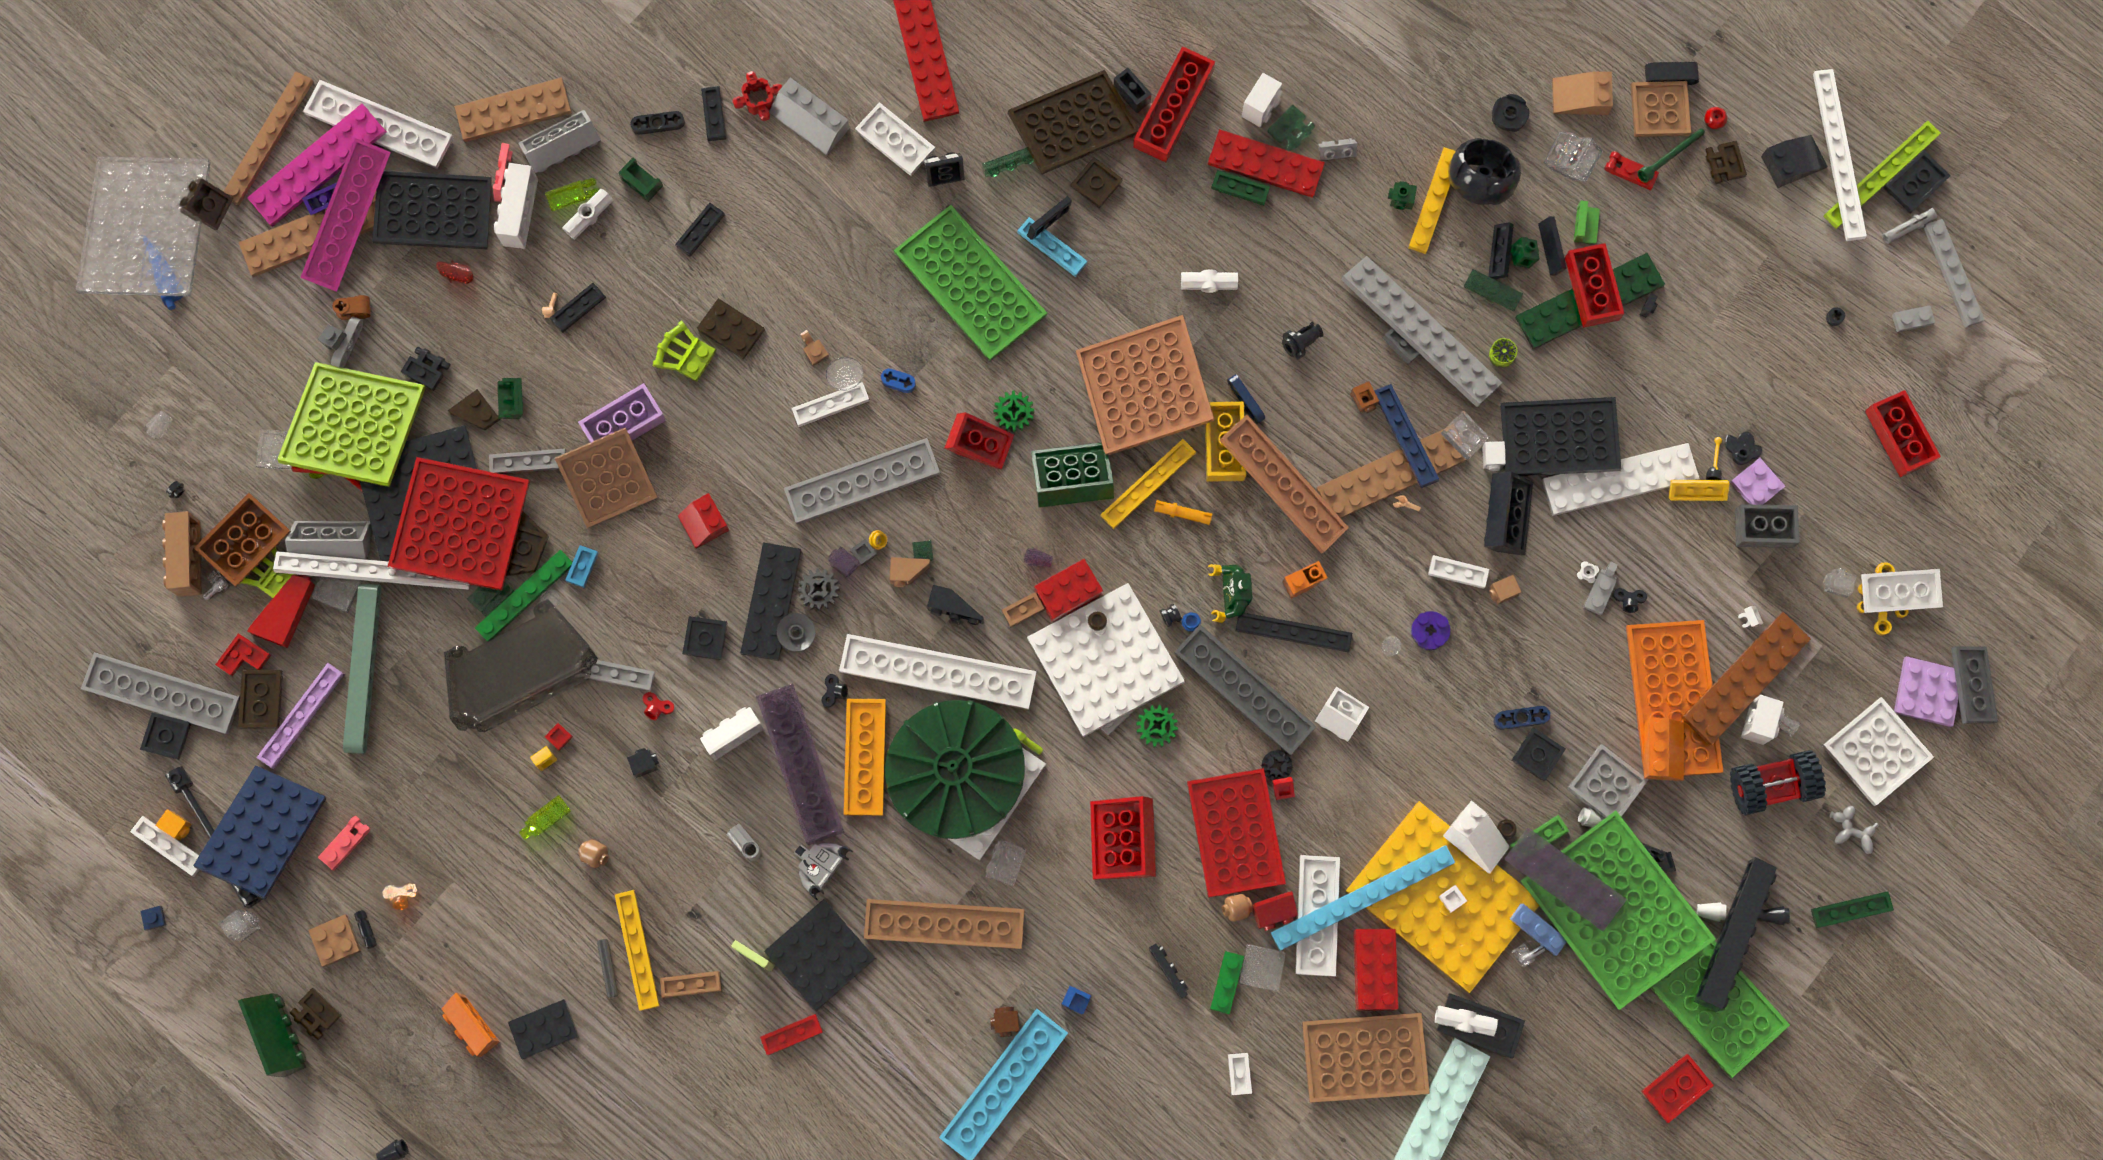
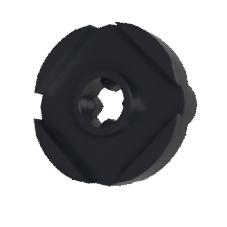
M1515 94L1500 97L1492 108V122L1502 130L1519 131L1526 124L1530 114L1526 101ZM1514 110L1515 116H1508L1506 111Z

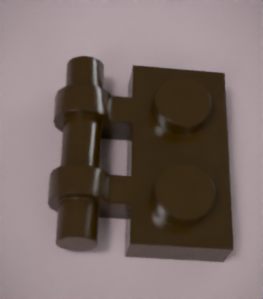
M1737 141L1719 144L1717 147L1719 152L1714 153L1713 147L1705 149L1707 154L1705 156L1706 161L1710 164V174L1714 178L1715 184L1723 182L1721 175L1724 174L1727 181L1746 177L1747 172ZM1721 159L1723 167L1719 168L1716 160Z
M311 988L298 1002L303 1007L300 1012L296 1008L290 1011L294 1021L297 1024H301L307 1030L306 1033L314 1036L317 1040L323 1036L319 1031L321 1026L328 1030L342 1016L314 988ZM308 1014L316 1020L313 1024L306 1018Z

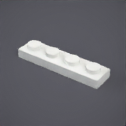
M863 382L793 407L792 411L798 427L869 402V398Z
M142 816L130 832L188 874L195 877L199 870L194 868L193 865L199 855L155 826L156 824Z

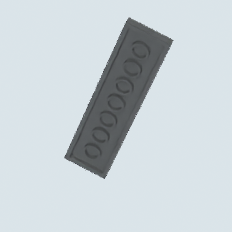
M1199 625L1174 652L1178 658L1289 756L1294 753L1316 728L1310 720L1202 625Z

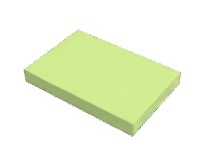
M735 940L731 945L733 949L769 972L774 968L775 965Z

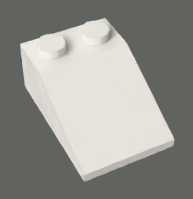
M1472 801L1464 808L1443 835L1444 838L1489 874L1510 847L1489 815Z

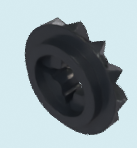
M1280 750L1267 753L1261 765L1264 768L1265 776L1270 780L1287 778L1293 768L1292 759L1287 753ZM1274 758L1278 763L1285 762L1281 765L1280 771L1277 768L1270 769L1274 765Z

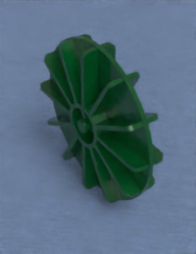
M970 700L935 702L933 705L920 710L904 721V724L896 733L887 750L885 779L887 790L894 806L913 827L937 838L962 839L975 837L991 829L1007 817L1006 815L1015 805L1023 788L1025 758L1020 740L1015 731L997 712Z

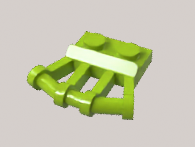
M681 320L675 328L664 334V340L657 345L658 350L653 366L661 369L675 370L697 382L715 355L716 349L695 338ZM683 331L692 343L688 345L675 336ZM672 342L686 350V352L681 356L667 347ZM664 353L678 360L679 363L663 362Z
M276 547L271 551L275 557L276 552H278ZM265 557L262 561L270 566L267 571L263 573L256 567L252 570L261 577L260 580L256 581L245 578L241 584L258 587L274 598L292 575L297 576V574L274 572V562Z

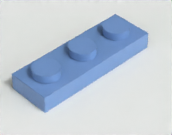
M1521 903L1510 918L1512 922L1555 956L1558 955L1567 942L1558 931L1525 904Z

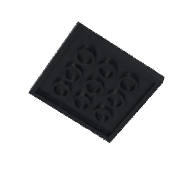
M825 899L820 901L764 951L815 1011L821 1008L876 959Z

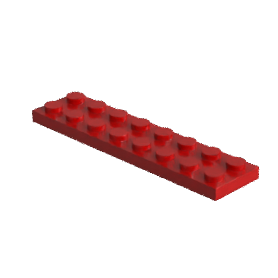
M893 0L923 122L959 114L931 0Z

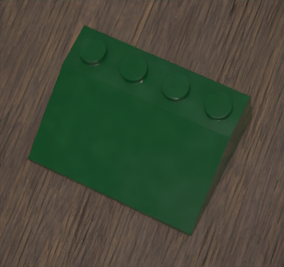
M1102 442L1031 451L1039 508L1114 499V485L1109 456L1105 454Z
M270 993L238 1000L266 1075L284 1078L306 1068V1057L297 1045L299 1044V1039L290 1027L292 1021L283 1009L285 1007L283 998L278 996V994Z

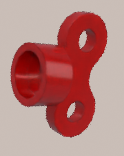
M647 692L643 695V703L647 706L644 714L649 719L656 721L661 713L669 715L674 711L673 702L669 700L661 701L653 692Z

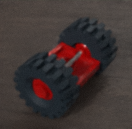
M1812 750L1791 754L1787 760L1757 767L1751 763L1731 768L1730 786L1733 790L1732 794L1735 797V803L1738 805L1739 811L1741 810V814L1746 816L1766 810L1767 805L1798 798L1802 802L1823 798L1826 792L1825 775L1822 772V765L1819 764L1820 760L1818 757L1816 758L1815 752L1813 753Z

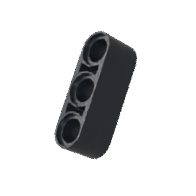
M1648 63L1645 65L1646 82L1687 81V85H1695L1699 83L1698 63Z

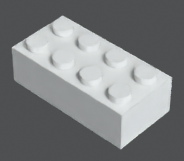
M509 163L508 169H505L504 180L506 181L505 187L501 188L502 202L498 205L497 214L499 218L498 222L494 224V233H496L503 246L525 249L538 178L532 166Z

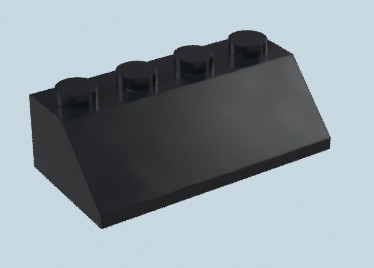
M1513 472L1492 473L1484 547L1495 552L1525 555L1533 490L1532 481Z

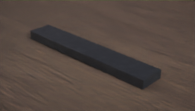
M1250 613L1238 616L1235 629L1236 632L1348 653L1353 634L1351 632Z

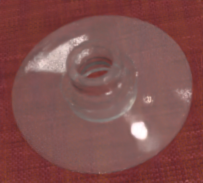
M851 357L835 359L827 367V382L837 390L853 389L863 378L862 365Z

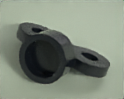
M1617 588L1613 593L1615 600L1623 602V611L1626 613L1637 612L1639 609L1638 603L1642 604L1647 600V594L1643 590L1628 592L1623 588Z
M829 674L825 678L827 691L821 699L825 707H832L836 699H846L848 695L847 685L838 684L839 678L835 674Z

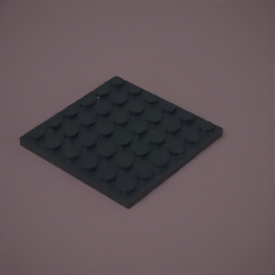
M465 425L406 441L389 487L360 481L380 561L389 562L416 457L477 469Z

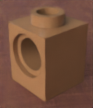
M1514 575L1497 581L1489 587L1490 597L1493 601H1496L1497 605L1515 598L1521 593Z

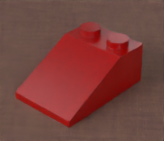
M958 413L944 449L1001 470L1014 434L969 413Z

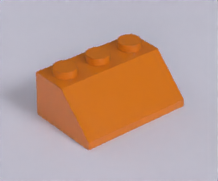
M1649 717L1644 721V779L1684 781V722Z
M455 993L442 1007V1011L445 1013L442 1015L449 1025L451 1023L456 1028L455 1034L460 1040L464 1039L468 1044L466 1048L472 1056L482 1057L500 1042L465 995Z

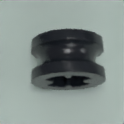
M1838 307L1832 308L1826 315V321L1832 326L1840 325L1845 319V312ZM1834 313H1836L1835 315H1839V318L1837 320L1836 318H1832V315Z

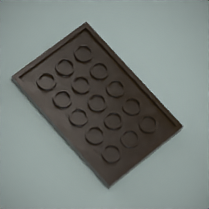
M1105 70L1011 108L1007 113L1042 175L1132 137L1139 130Z

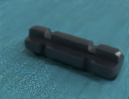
M360 910L354 913L356 921L359 922L357 925L362 939H365V947L368 949L375 947L377 942L373 937L374 934L369 920H366V912Z

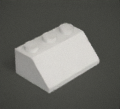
M744 707L737 711L736 716L732 719L726 718L719 723L720 726L713 730L711 728L702 734L703 737L700 739L709 755L715 761L764 730L751 708L746 709Z

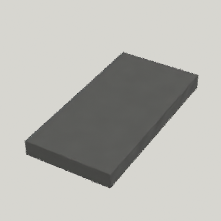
M1952 647L1951 651L1962 724L1998 723L1987 647Z

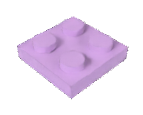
M1761 458L1757 459L1730 482L1749 504L1763 505L1785 487Z

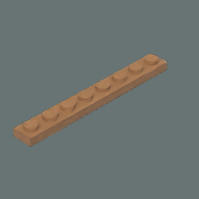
M298 72L294 73L223 191L234 198L233 203L240 206L313 84L311 78Z

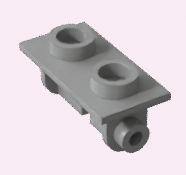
M1351 138L1338 140V144H1335L1334 141H1322L1321 144H1318L1320 161L1357 156V142Z

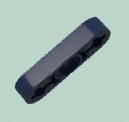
M1236 374L1228 378V385L1238 400L1244 402V408L1256 424L1265 419L1263 411Z
M1545 706L1507 710L1497 713L1493 722L1495 727L1500 730L1541 725L1550 719L1551 713ZM1539 710L1546 714L1543 720L1540 717H1534V722H1531L1532 716L1530 711H1532V715L1538 714ZM1518 713L1526 714L1527 721L1525 723H1520L1517 720ZM1501 716H1503L1504 719L1512 717L1514 724H1512V721H1507L1505 725H1503L1502 722H1498V720L1501 718Z

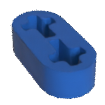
M885 369L881 373V381L888 388L904 393H911L916 388L915 379L909 374L894 369ZM890 374H892V377L897 381L891 379L889 382H887L885 376H889ZM907 380H910V384H912V386L908 385L907 388H905L904 383L902 382H907Z

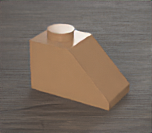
M891 557L890 583L894 584L895 587L910 585L930 568V559Z

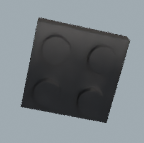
M689 616L682 654L722 660L728 622Z
M152 712L140 750L180 760L191 723Z
M1532 728L1511 761L1545 782L1566 748L1537 729Z

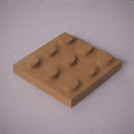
M1687 81L1631 83L1634 137L1690 136L1691 124Z

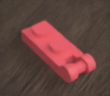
M354 816L348 822L347 826L318 856L333 871L370 831V828L367 825H363L357 816ZM354 828L358 830V833L356 835L351 833L354 830Z

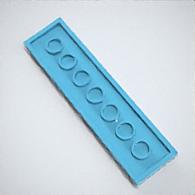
M1036 1009L939 1138L966 1160H973L1067 1036L1068 1032Z

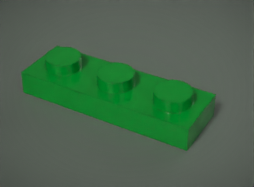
M1227 951L1224 952L1210 1007L1211 1010L1230 1014L1244 956Z

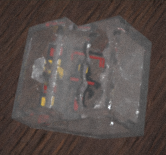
M1560 132L1544 163L1549 169L1572 181L1587 182L1603 150L1593 138L1577 137L1575 133Z

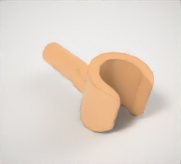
M553 293L549 307L542 308L544 318H550L555 314L554 304L557 293Z
M1406 496L1395 497L1400 502L1393 503L1395 508L1405 506L1420 511L1421 507L1408 502Z

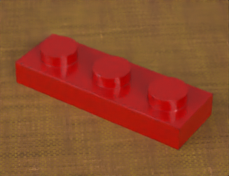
M814 1014L765 1034L760 1039L766 1055L769 1056L822 1034L823 1031L817 1015Z

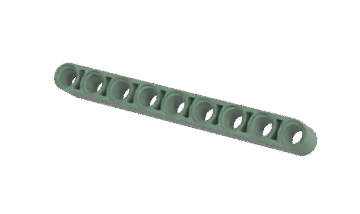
M359 584L343 740L344 753L365 754L367 750L381 604L380 584Z

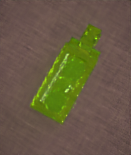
M558 795L528 817V820L524 822L526 827L518 833L524 840L532 834L536 837L570 813L571 810L561 796Z

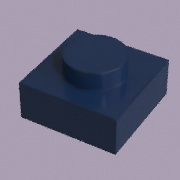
M162 906L140 911L144 930L148 931L166 925Z

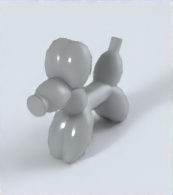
M1853 806L1845 808L1843 814L1831 812L1830 818L1837 822H1842L1844 829L1836 836L1835 843L1842 844L1850 836L1861 839L1863 851L1866 854H1871L1873 843L1870 837L1874 835L1876 828L1879 826L1878 823L1865 828L1864 831L1854 829L1850 821L1855 815V808Z

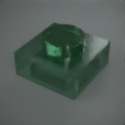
M931 540L912 542L914 559L933 560Z

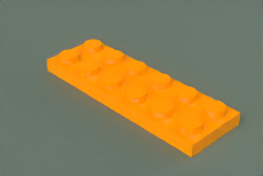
M847 699L844 816H883L886 699Z

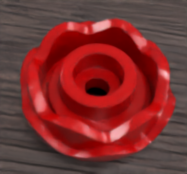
M1720 107L1708 109L1704 117L1705 123L1712 129L1723 128L1728 120L1727 113Z

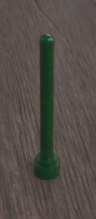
M1702 128L1697 130L1654 164L1642 167L1637 172L1639 179L1644 183L1650 181L1654 177L1655 171L1703 136L1705 130Z

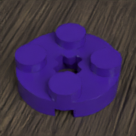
M1434 611L1421 613L1412 623L1411 636L1420 648L1436 650L1449 639L1450 625L1448 619ZM1430 626L1436 630V633H1433L1432 636L1425 630Z

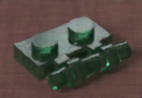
M1292 105L1267 132L1280 144L1286 139L1289 143L1285 146V149L1291 152L1300 145V142L1312 133L1311 131L1315 128V125L1312 122L1305 125L1303 121L1306 119V115ZM1298 128L1300 132L1296 136L1292 135L1291 133Z

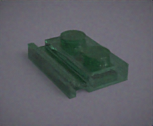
M504 582L502 591L479 586L467 600L487 617L514 590L506 582Z

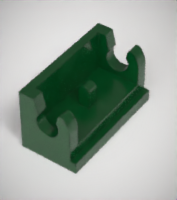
M502 378V381L497 382L498 419H520L523 415L522 378Z

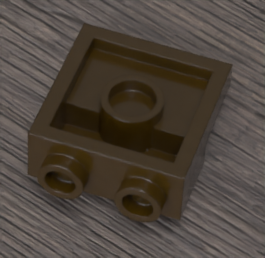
M203 178L195 181L192 180L187 187V190H189L187 197L184 196L179 203V206H181L179 212L195 222L200 221L211 229L218 230L234 198Z

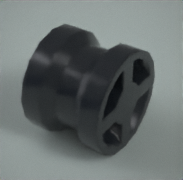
M1174 603L1169 608L1160 610L1162 619L1167 627L1172 626V623L1176 621H1182V617Z

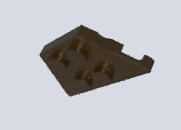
M524 511L521 515L506 576L536 572L549 538L548 534Z

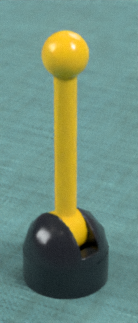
M1720 437L1714 440L1716 443L1713 467L1708 469L1706 480L1722 479V471L1717 467L1719 447L1722 443Z

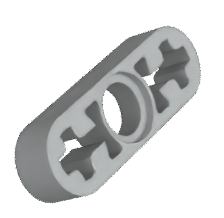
M354 316L350 318L344 330L347 336L339 348L335 350L331 359L332 366L344 368L362 330V319Z

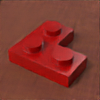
M238 633L215 665L229 675L234 676L244 661L257 670H261L271 654Z

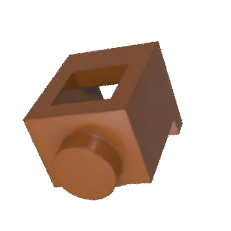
M1369 381L1351 390L1350 395L1353 397L1360 413L1363 411L1370 413L1376 409L1379 399ZM1362 398H1366L1368 402L1363 403Z

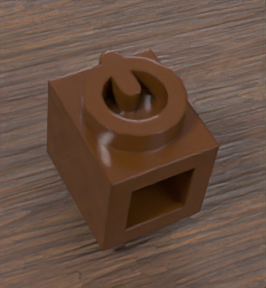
M1014 1007L996 1008L994 1017L990 1018L991 1030L995 1029V1034H1000V1037L1012 1036L1011 1032H1019L1018 1011H1014Z

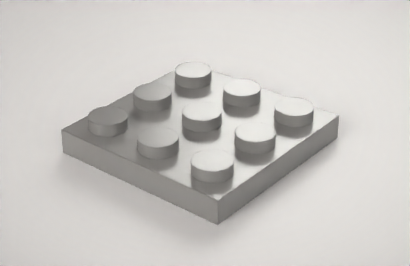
M1600 744L1568 786L1567 790L1603 818H1606L1614 811H1617L1622 817L1648 779H1644L1642 774L1604 745Z

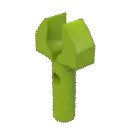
M1013 728L1021 743L1038 755L1043 752V748L1027 738L1023 732Z

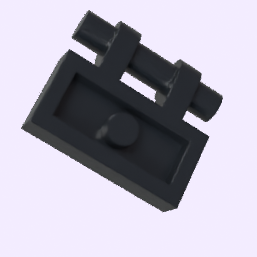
M416 347L414 353L419 355L418 358L415 359L410 356L400 372L434 391L444 376L438 370L441 367L448 370L451 364L446 362L445 358L431 354V351L426 348ZM429 360L433 365L430 367L424 364V362Z

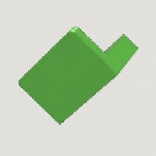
M1581 200L1577 206L1574 242L1596 244L1600 209L1588 207V201Z

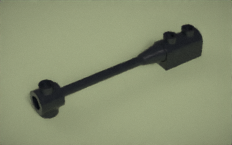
M183 766L174 768L165 775L167 781L176 794L183 793L210 838L215 830L189 789L193 785L191 778ZM231 884L245 908L249 909L263 900V898Z

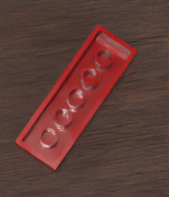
M1182 46L1134 138L1133 148L1167 163L1214 72L1215 61Z

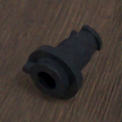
M1312 321L1309 326L1303 327L1295 333L1291 330L1285 332L1282 345L1291 357H1295L1298 360L1305 356L1306 347L1314 343L1317 338L1323 337V330L1319 324L1314 326Z

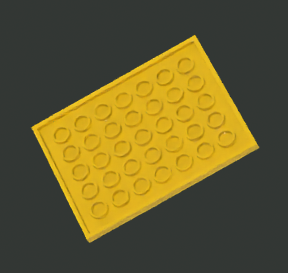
M1418 801L1345 892L1349 894L1446 845L1455 861L1454 864L1366 907V909L1387 927L1396 929V934L1469 994L1520 931L1521 928L1510 920L1521 903L1525 904L1535 912L1539 905L1529 891L1501 867L1496 865L1490 874L1487 873L1444 838L1443 835L1450 826ZM1456 885L1467 902L1450 913L1439 896Z

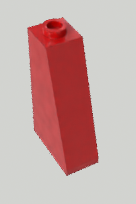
M292 575L250 625L247 632L258 638L288 648L315 587V584L310 581L311 578L306 575Z

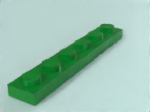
M560 549L481 621L475 629L488 643L492 641L571 568L573 562Z

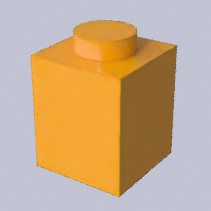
M167 809L155 826L171 837L181 841L182 838L189 834L192 824L175 812Z

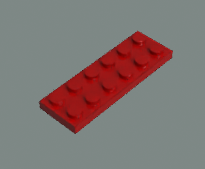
M1220 129L1208 160V165L1311 198L1314 197L1325 162Z

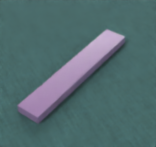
M327 663L256 758L274 769L345 674Z

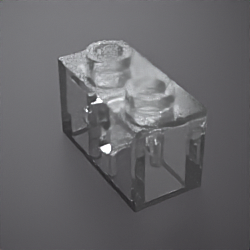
M237 909L218 923L227 937L237 942H243L261 928L258 925L259 919L253 912L250 913L247 910Z

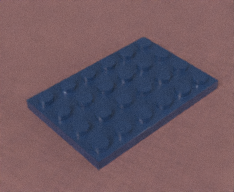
M255 765L194 863V868L266 900L325 802L326 797Z

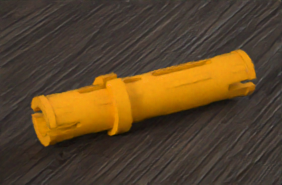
M1159 500L1156 501L1154 512L1168 514L1172 518L1176 516L1210 525L1212 513L1179 506L1175 502L1171 504Z

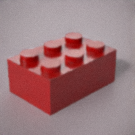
M1085 558L1034 586V592H1036L1053 623L1102 597L1104 592Z

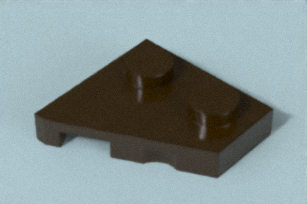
M478 389L448 410L451 415L474 424L485 431L501 420L498 419V415Z

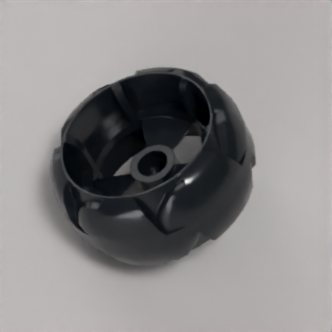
M1475 138L1462 143L1457 148L1449 164L1448 177L1452 187L1467 201L1478 205H1498L1509 199L1517 188L1521 177V165L1518 158H1515L1511 150L1504 144L1495 140ZM1469 165H1478V167L1475 171ZM1493 172H1494L1499 178L1492 176V175H1493Z

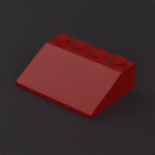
M1138 796L1090 801L1093 880L1156 877L1153 798Z

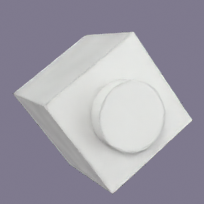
M1485 442L1482 447L1483 469L1499 471L1506 464L1504 442Z

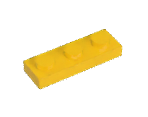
M1671 480L1669 499L1727 501L1730 483L1728 480Z

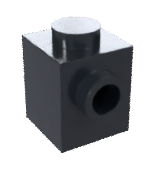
M642 748L636 750L634 755L627 757L633 776L636 778L658 770V757L650 749Z

